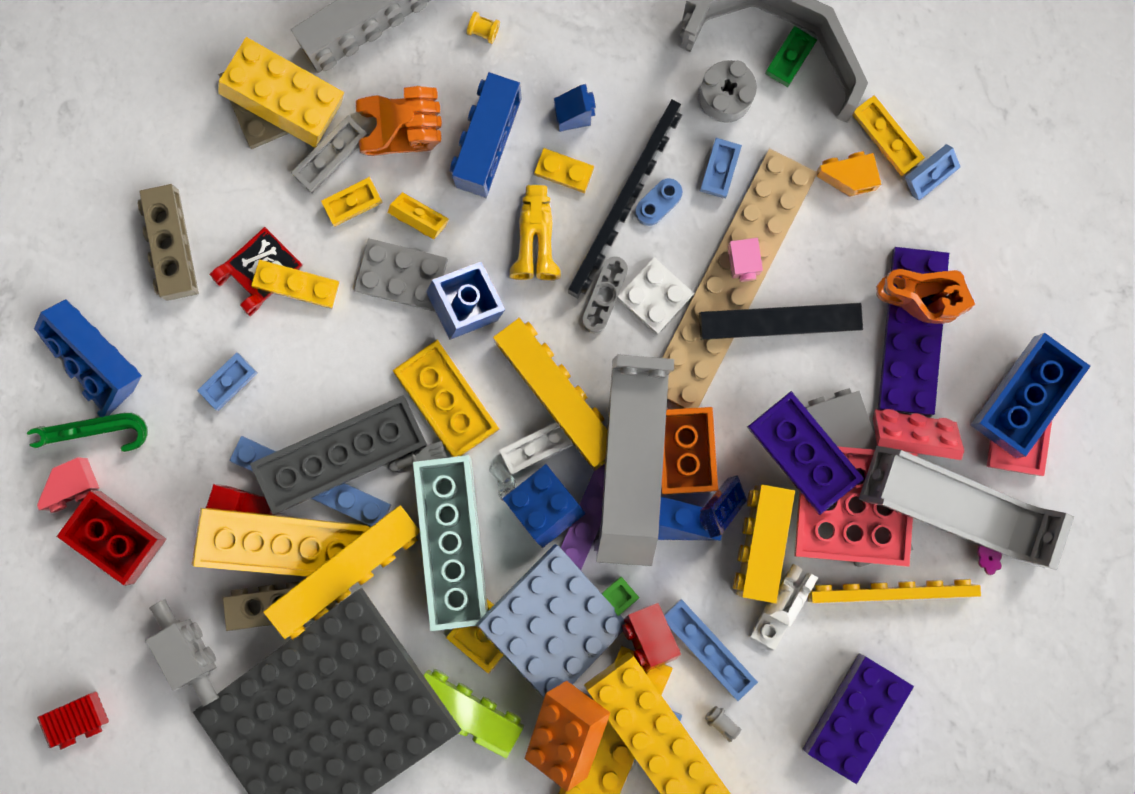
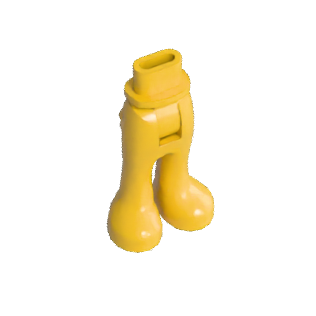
M527 185L526 196L522 197L523 205L519 220V256L509 270V277L512 279L528 280L534 277V235L538 236L536 277L541 280H558L561 278L560 268L552 259V212L549 204L551 198L547 197V186Z

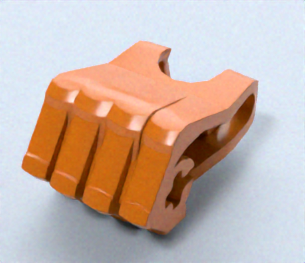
M421 86L405 87L404 98L388 99L376 95L356 100V112L365 117H375L377 120V126L368 137L359 140L360 153L368 156L433 150L441 142L442 136L441 131L438 130L442 126L441 116H438L440 114V103L436 101L438 97L437 89Z
M897 269L882 278L876 286L877 297L881 301L902 307L916 319L927 323H950L975 305L974 299L964 280V275L957 270L921 274ZM934 295L930 299L934 302L928 305V310L921 298Z

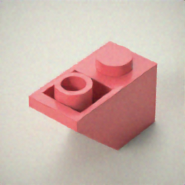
M78 457L52 468L37 504L39 510H50L51 513L58 512L67 507V502L74 499L76 502L83 501L90 490L100 489L88 458Z

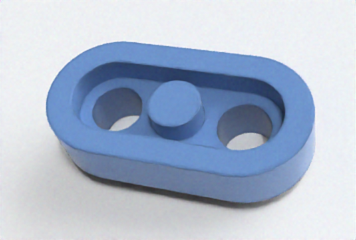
M671 178L660 181L637 204L636 217L638 221L646 226L657 224L681 200L683 191L680 183ZM672 188L674 194L667 196L664 193V189ZM647 206H651L655 212L649 215L644 209Z

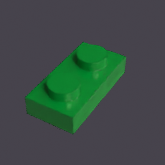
M794 26L765 74L784 86L789 87L817 42V39Z

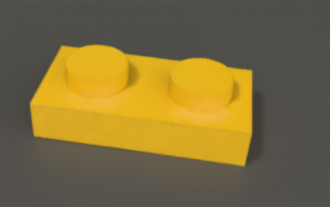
M543 148L534 175L585 193L594 171V166Z
M370 177L321 200L334 227L383 203Z
M403 192L390 204L387 212L399 221L410 225L432 239H435L442 232L449 220L447 217Z

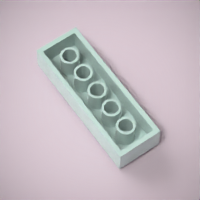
M469 455L413 462L430 631L476 626L475 624L488 612L472 459Z

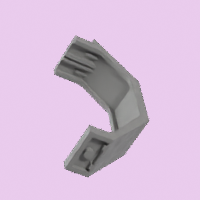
M817 0L686 1L682 18L684 21L679 37L683 38L681 48L691 52L706 21L749 7L759 8L814 33L845 91V102L837 119L846 123L858 107L868 81L832 7Z

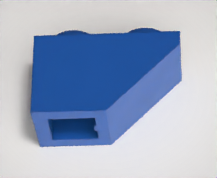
M586 84L579 85L554 98L559 132L591 126V117L595 116L596 105L593 92L588 93Z

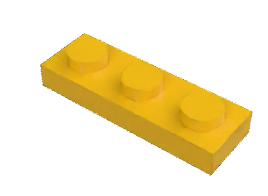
M875 95L856 108L852 116L901 177L925 159Z
M259 259L252 287L332 309L339 281Z

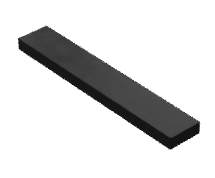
M848 303L699 312L700 340L863 330L862 304Z

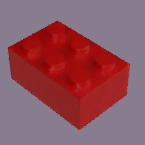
M91 490L56 536L124 586L135 584L166 541L164 536L101 491Z

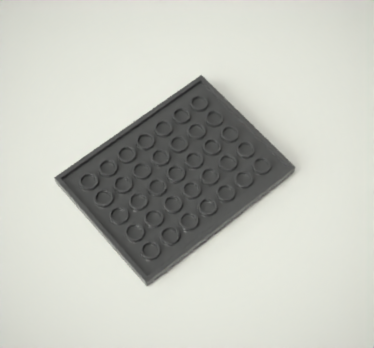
M363 588L355 591L305 628V631L299 636L289 640L217 694L219 696L218 699L204 707L201 705L193 711V714L248 794H372L461 731L459 725Z

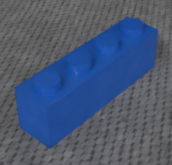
M67 299L40 313L34 330L54 357H61L63 359L66 373L71 379L76 377L85 389L82 392L83 396L88 402L93 400L100 409L97 412L98 416L110 415L134 392L142 375Z
M661 497L658 540L721 541L727 513Z

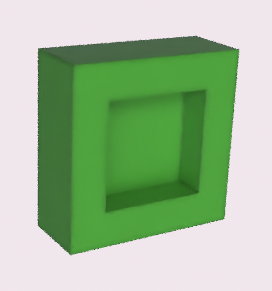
M619 577L601 593L615 608L618 616L639 599V596L622 577Z

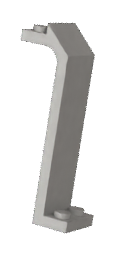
M617 354L612 360L601 528L599 539L594 540V551H597L596 562L652 566L659 533L668 377L674 371V359Z
M876 446L859 496V500L884 506L1003 555L1054 570L1058 568L1074 516L1064 512L1048 510L1022 502L903 450Z

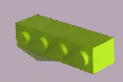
M434 669L433 672L427 670L424 677L461 728L458 734L468 736L470 733L473 735L472 740L475 743L507 759L524 728V725L520 723L521 718L510 711L504 714L497 710V704L486 697H482L480 700L471 695L473 690L462 683H458L457 686L447 681L449 676L437 669Z

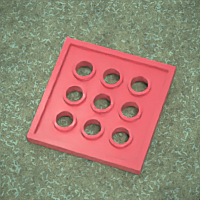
M838 447L856 469H861L865 473L866 478L875 450ZM864 482L852 488L835 502L833 509L826 510L821 515L815 511L799 491L794 556L909 567L913 518L891 510L888 515L883 516L878 513L877 505L862 501V510L859 513H853L849 509L848 503L851 498L860 496ZM824 522L831 524L833 528V534L827 539H823L818 533L820 524ZM851 525H857L861 530V536L857 541L849 540L846 535V531ZM881 527L889 532V539L884 544L878 543L875 539V532Z

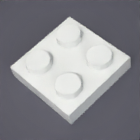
M654 257L622 291L617 299L658 335L695 293Z

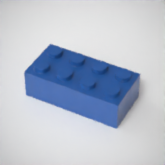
M488 72L486 80L481 79L477 95L480 97L477 106L472 105L468 115V121H471L468 131L463 130L459 140V146L462 147L459 157L454 156L450 166V172H452L456 188L487 198L522 100L520 82Z
M1046 333L1034 336L973 420L971 426L1013 457H1026L1091 366Z

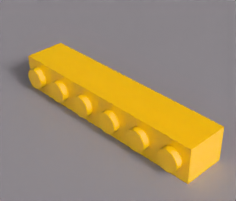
M519 317L493 337L494 342L591 468L596 471L605 464L607 429L602 423L605 419L596 407L591 409L585 402L588 397L581 387L577 385L574 388L568 379L571 375L562 364L557 366L552 360L554 354L545 342L542 345L535 338L538 333L529 322L524 324Z
M397 506L262 612L283 639L290 636L293 640L305 631L303 625L311 618L316 621L329 611L326 606L334 600L340 603L351 594L349 588L358 582L361 586L372 578L374 574L371 571L378 565L384 568L396 558L393 553L401 547L407 550L418 541L415 536L420 533L419 528L402 506Z

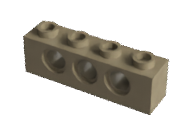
M172 184L140 190L141 199L137 203L140 214L145 218L146 226H143V235L146 242H149L151 252H148V261L151 268H154L156 278L153 279L155 293L166 301L199 294L179 190ZM166 211V219L161 223H157L158 214ZM171 237L172 243L170 247L162 249L163 240ZM176 263V272L168 276V266Z
M301 581L286 583V589L276 590L275 585L258 587L259 592L248 593V588L231 590V596L223 597L226 631L272 625L262 611ZM253 599L259 601L261 605V610L257 615L253 614L249 609V604ZM334 600L326 608L330 611L339 603Z

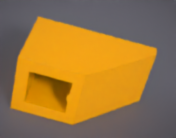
M864 151L856 152L849 155V159L838 161V158H830L824 160L816 171L818 172V178L849 197L876 191L881 186L874 153L865 155Z

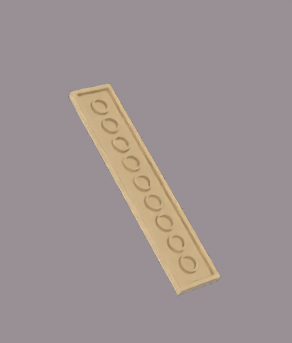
M769 148L662 357L674 359V371L668 377L667 400L682 408H699L734 339L700 340L699 312L749 309L818 172ZM758 238L763 271L760 275H756V279L752 281L740 282V278L732 279L727 247L730 241Z

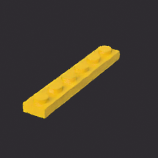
M955 579L954 585H943V580L926 581V586H916L915 581L898 582V587H888L887 582L870 583L871 588H860L859 583L843 584V589L833 590L832 585H815V590H811L808 595V602L830 603L981 597V586L971 584V579Z

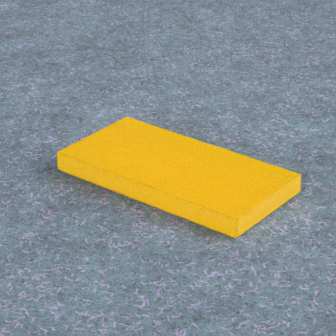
M438 339L392 370L452 457L464 455L500 430Z

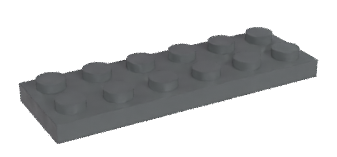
M403 395L250 463V466L272 514L276 515L427 446V443Z

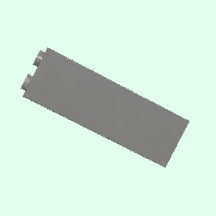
M850 388L834 393L835 398L825 401L824 396L808 401L809 407H806V409L838 447L876 449L877 441L860 391L851 393ZM857 469V471L864 478L860 483L857 484L861 485L865 481V473L861 469ZM859 497L851 498L848 503L849 509L853 513H859L863 508L862 500H859ZM877 505L879 514L885 516L890 513L891 509ZM851 525L848 527L846 535L849 540L857 541L861 536V530L857 525ZM883 527L878 528L875 532V539L878 543L884 544L889 539V532ZM854 562V565L857 567L872 564L864 562Z

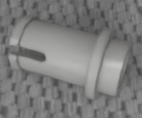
M713 707L705 717L708 720L707 724L714 726L728 742H732L742 729L724 714L725 710L723 708Z

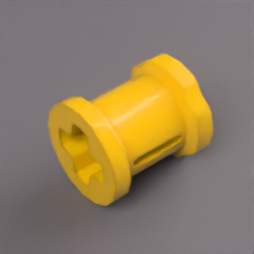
M474 11L467 27V35H478L488 39V43L493 44L500 27V21L497 19L492 21L481 17L479 12Z

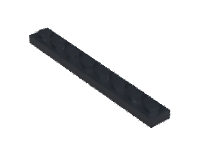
M671 99L568 289V294L577 299L581 293L586 294L593 280L589 277L593 270H599L606 257L602 254L607 245L612 247L619 233L615 231L619 222L625 223L631 212V208L628 207L632 198L637 200L644 188V185L641 184L645 174L650 176L657 164V161L653 160L658 151L663 153L670 138L666 136L670 128L676 129L682 118V114L679 113L681 107L679 102Z

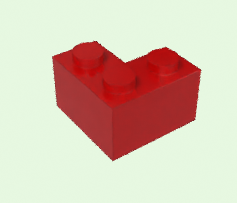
M213 484L206 508L273 515L265 497L227 485Z

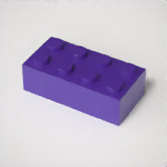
M859 653L808 738L803 750L814 759L857 785L914 686Z

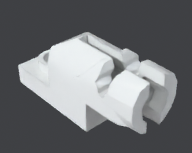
M792 564L779 586L777 602H767L749 635L773 650L777 648L788 626L791 627L818 579L813 574L806 573L799 586L793 585V582L797 581L803 570Z

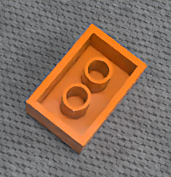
M713 407L666 410L661 495L718 491Z
M568 681L563 682L545 694L524 759L568 792L588 777L611 712Z

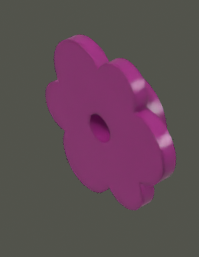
M979 546L977 549L979 566L984 568L986 574H995L996 570H1000L1002 567L1000 562L1002 554Z

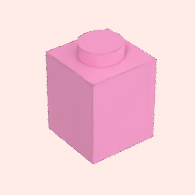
M758 238L730 241L727 247L732 279L740 278V282L755 280L756 275H760L763 271Z

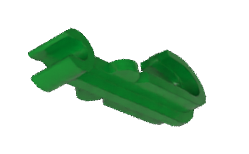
M124 412L49 427L39 426L29 430L27 435L34 433L40 435V441L29 444L30 447L39 448L50 443L134 429L138 433L137 439L121 446V451L127 452L139 448L146 441L148 427L139 415Z

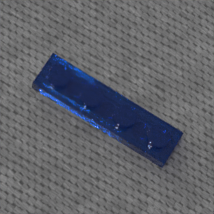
M738 475L727 478L701 510L700 521L703 528L708 530L710 538L722 535L747 501Z

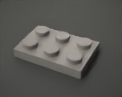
M368 238L354 290L358 293L435 311L426 291L433 279L444 276L448 259Z

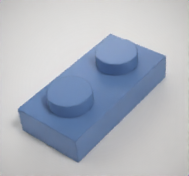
M719 138L715 139L701 185V192L726 199L742 145Z
M948 144L944 145L905 177L914 198L921 200L961 168L954 148Z
M236 353L197 391L215 410L219 411L258 372L239 353Z

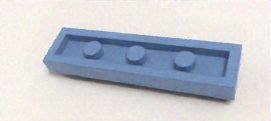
M682 599L664 614L668 626L737 701L758 683Z

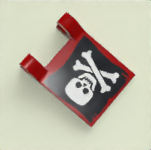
M266 227L260 230L229 260L209 274L219 286L223 285L232 276L251 295L240 304L250 317L273 294L252 287L259 259L296 270L303 266Z

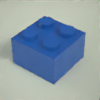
M482 262L433 279L426 291L449 340L497 322L505 311Z
M547 464L502 498L541 548L545 547L586 514Z

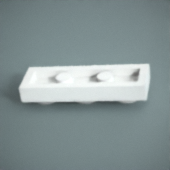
M557 422L499 451L510 474L513 476L574 444Z

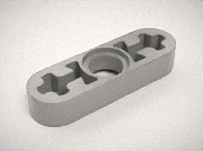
M611 257L603 265L583 315V325L589 332H601L607 325L628 270L626 262L620 257ZM615 263H618L620 265L619 269L623 271L622 274L617 273L613 283H619L617 287L610 282H602L603 278L609 280L611 270L608 269V266L613 267ZM606 287L613 292V298L609 302H602L598 299L597 292L601 288ZM593 303L602 308H609L607 312L603 309L601 310L599 319L603 322L602 324L597 323L595 327L590 326L591 321L587 319L588 316H594L597 307H592Z

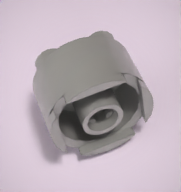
M725 60L714 64L705 73L700 88L699 101L703 111L709 117H713L720 122L729 123L739 120L749 110L756 95L757 85L755 77L745 63L739 60ZM723 89H728V91H732V95H729L727 91L723 92Z

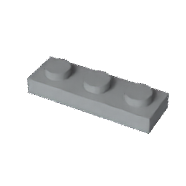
M348 115L291 172L292 175L313 193L359 147V140L369 135Z

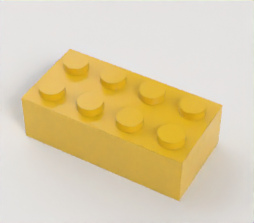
M248 37L244 39L218 82V94L314 148L317 147L339 110L344 96L343 91Z
M762 484L754 486L753 490H749L747 506L751 507L750 515L748 518H744L742 534H746L745 544L739 547L737 561L741 562L740 573L735 572L733 589L737 590L736 595L765 602H777L795 490Z

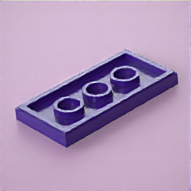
M792 391L747 426L749 431L819 515L864 479Z

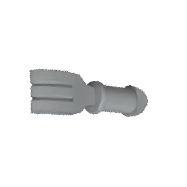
M442 441L423 447L417 454L412 452L408 456L392 461L388 466L391 471L398 472L400 469L412 466L413 462L441 459L447 457L444 452L445 449Z

